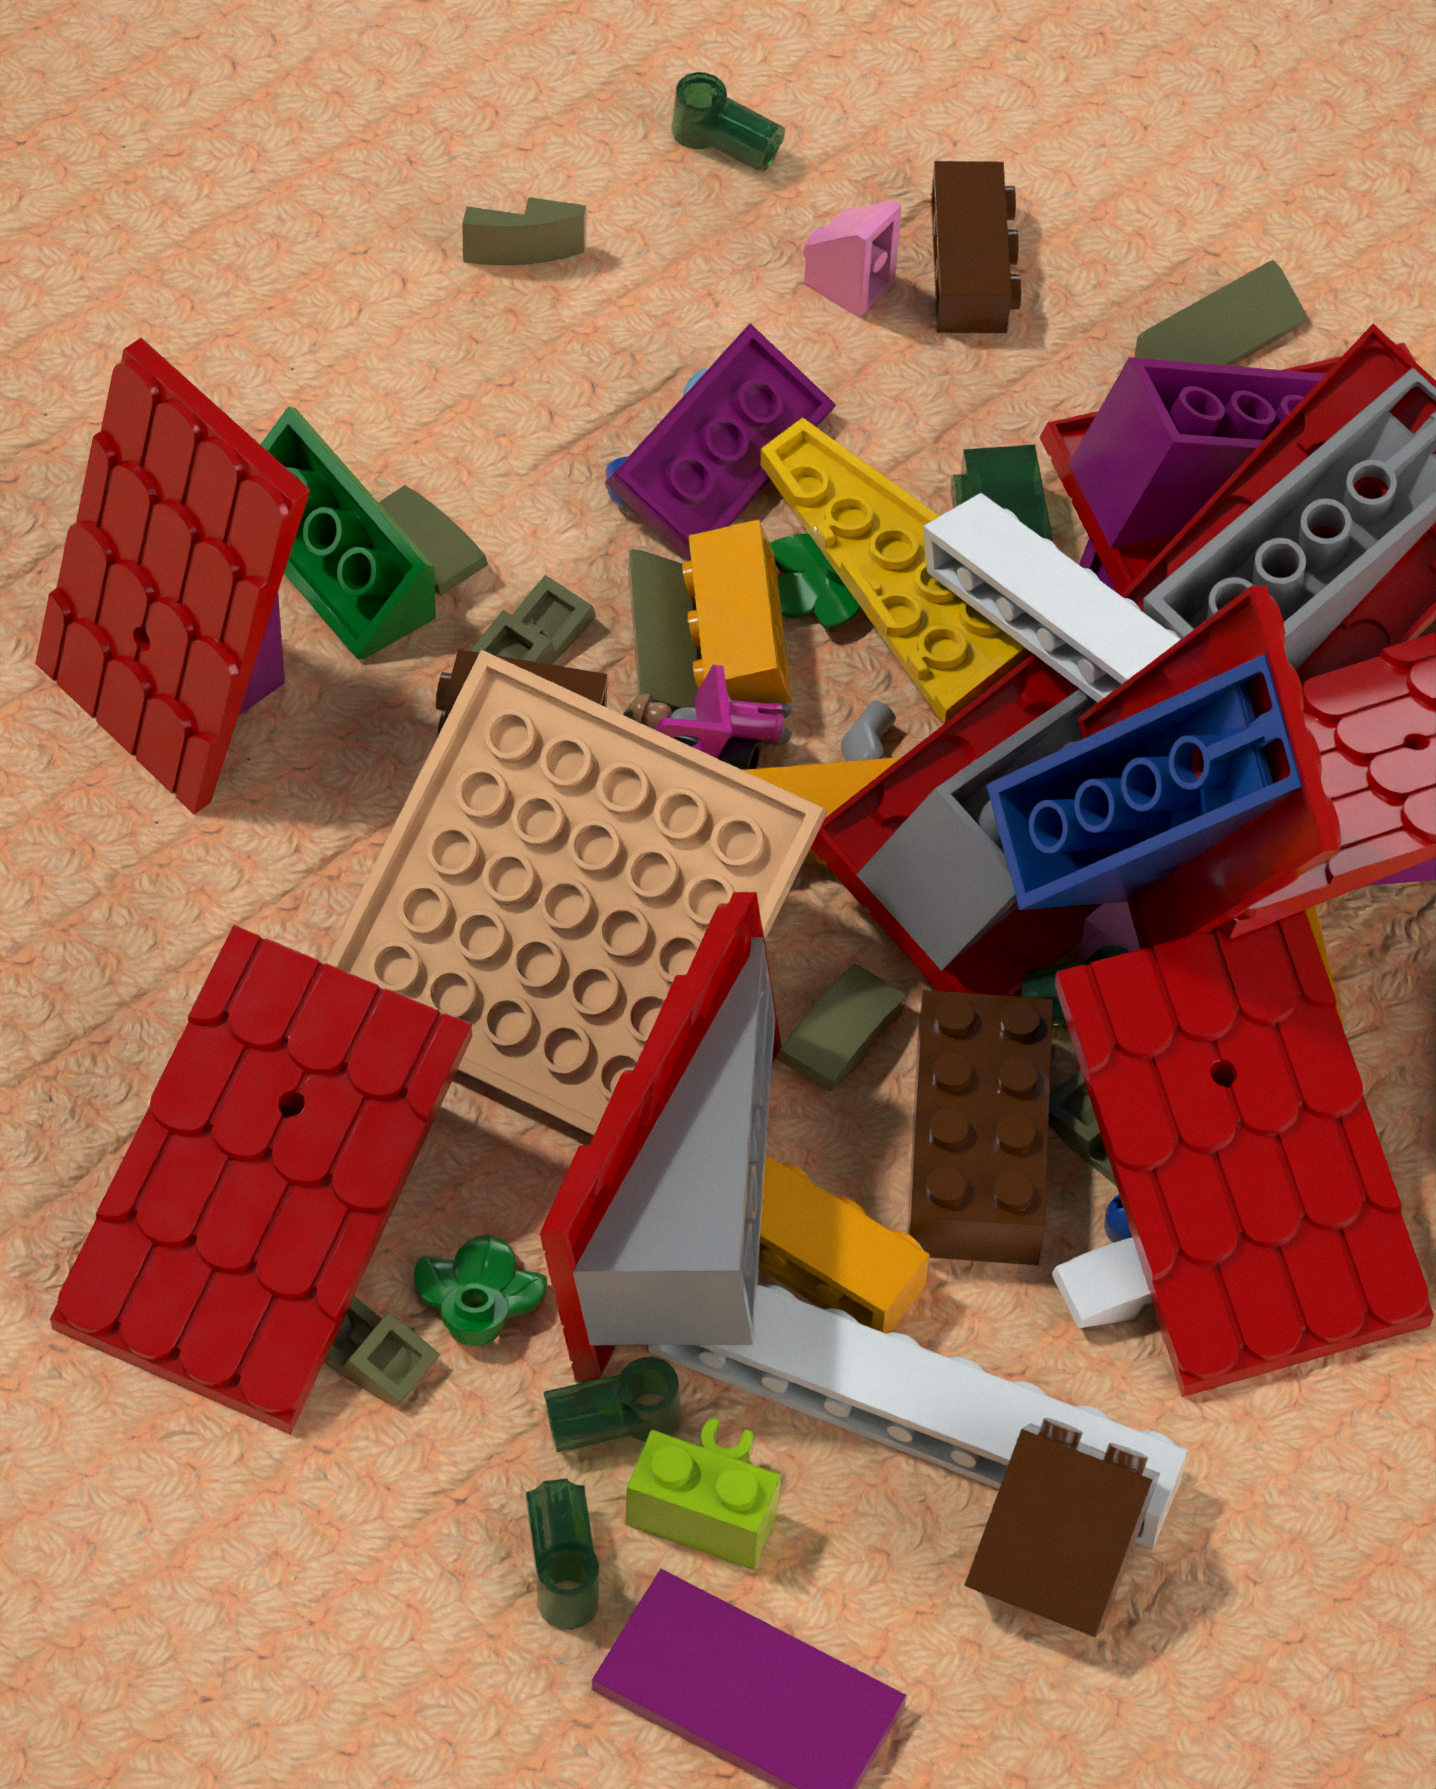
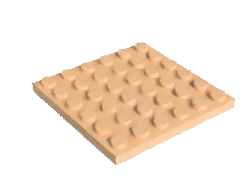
M481 650L325 963L375 983L380 988H387L435 1008L442 1014L447 1013L472 1024V1039L458 1070L594 1136L620 1076L625 1070H634L675 976L687 974L718 904L729 903L733 892H757L765 941L828 812L819 805Z

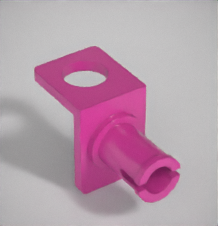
M712 665L695 696L697 721L663 718L656 728V731L672 738L681 735L695 736L700 741L692 746L693 748L718 758L729 737L777 743L782 733L784 715L780 714L783 710L780 703L766 704L731 700L727 693L724 667L722 665Z

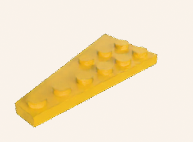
M801 418L761 448L760 465L943 724L1033 654L927 573L924 525L940 517L939 514L804 418Z

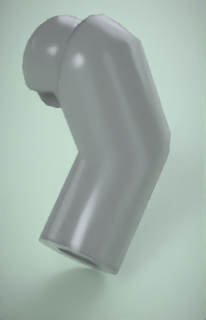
M877 700L872 701L844 734L841 742V751L845 761L887 758L882 754L884 748L880 739L894 724L896 717L886 704Z

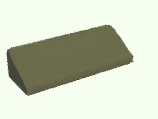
M1271 260L1143 331L1137 338L1134 358L1231 366L1306 324L1308 316L1283 270L1274 260Z
M629 549L628 574L638 695L644 693L653 695L655 703H666L672 713L679 708L695 707V696L698 688L694 677L693 661L698 660L697 647L692 640L688 624V611L693 610V602L685 585L682 563L642 550Z

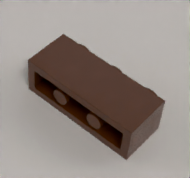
M934 161L931 219L937 333H1007L1010 310H1020L1021 275L1010 274V265H1017L1018 230H1008L1007 220H1015L1016 189L1015 186L1005 185L1004 162Z

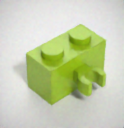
M713 1417L706 1422L702 1429L701 1447L651 1429L626 1487L625 1525L755 1570L778 1514L781 1475L748 1463L752 1456L753 1431L745 1429L738 1445L732 1448H723L715 1442L719 1433V1420Z

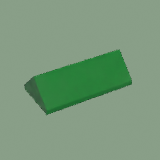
M288 406L260 444L310 489L284 574L354 656L365 659L436 619L434 566L296 408Z

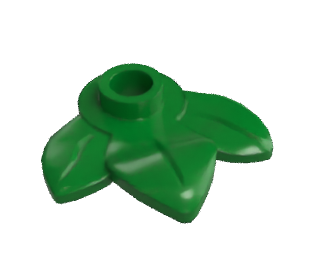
M810 534L787 536L770 543L775 554L776 565L785 573L778 579L782 616L798 618L815 613L818 622L828 629L850 621L861 608Z
M493 1235L478 1236L468 1240L458 1249L455 1260L423 1256L416 1263L414 1270L415 1290L419 1299L423 1303L440 1310L442 1322L448 1329L451 1337L457 1342L469 1346L485 1345L495 1340L499 1336L501 1329L506 1325L508 1318L528 1314L537 1309L543 1302L547 1289V1277L545 1275L530 1271H515V1257L511 1246Z

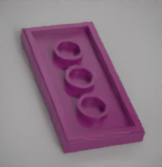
M750 323L604 483L687 561H691L689 535L730 526L771 480L760 465L761 448L801 418L818 427L835 408L836 404Z
M661 1568L592 1678L593 1691L780 1789H857L902 1712L907 1696Z

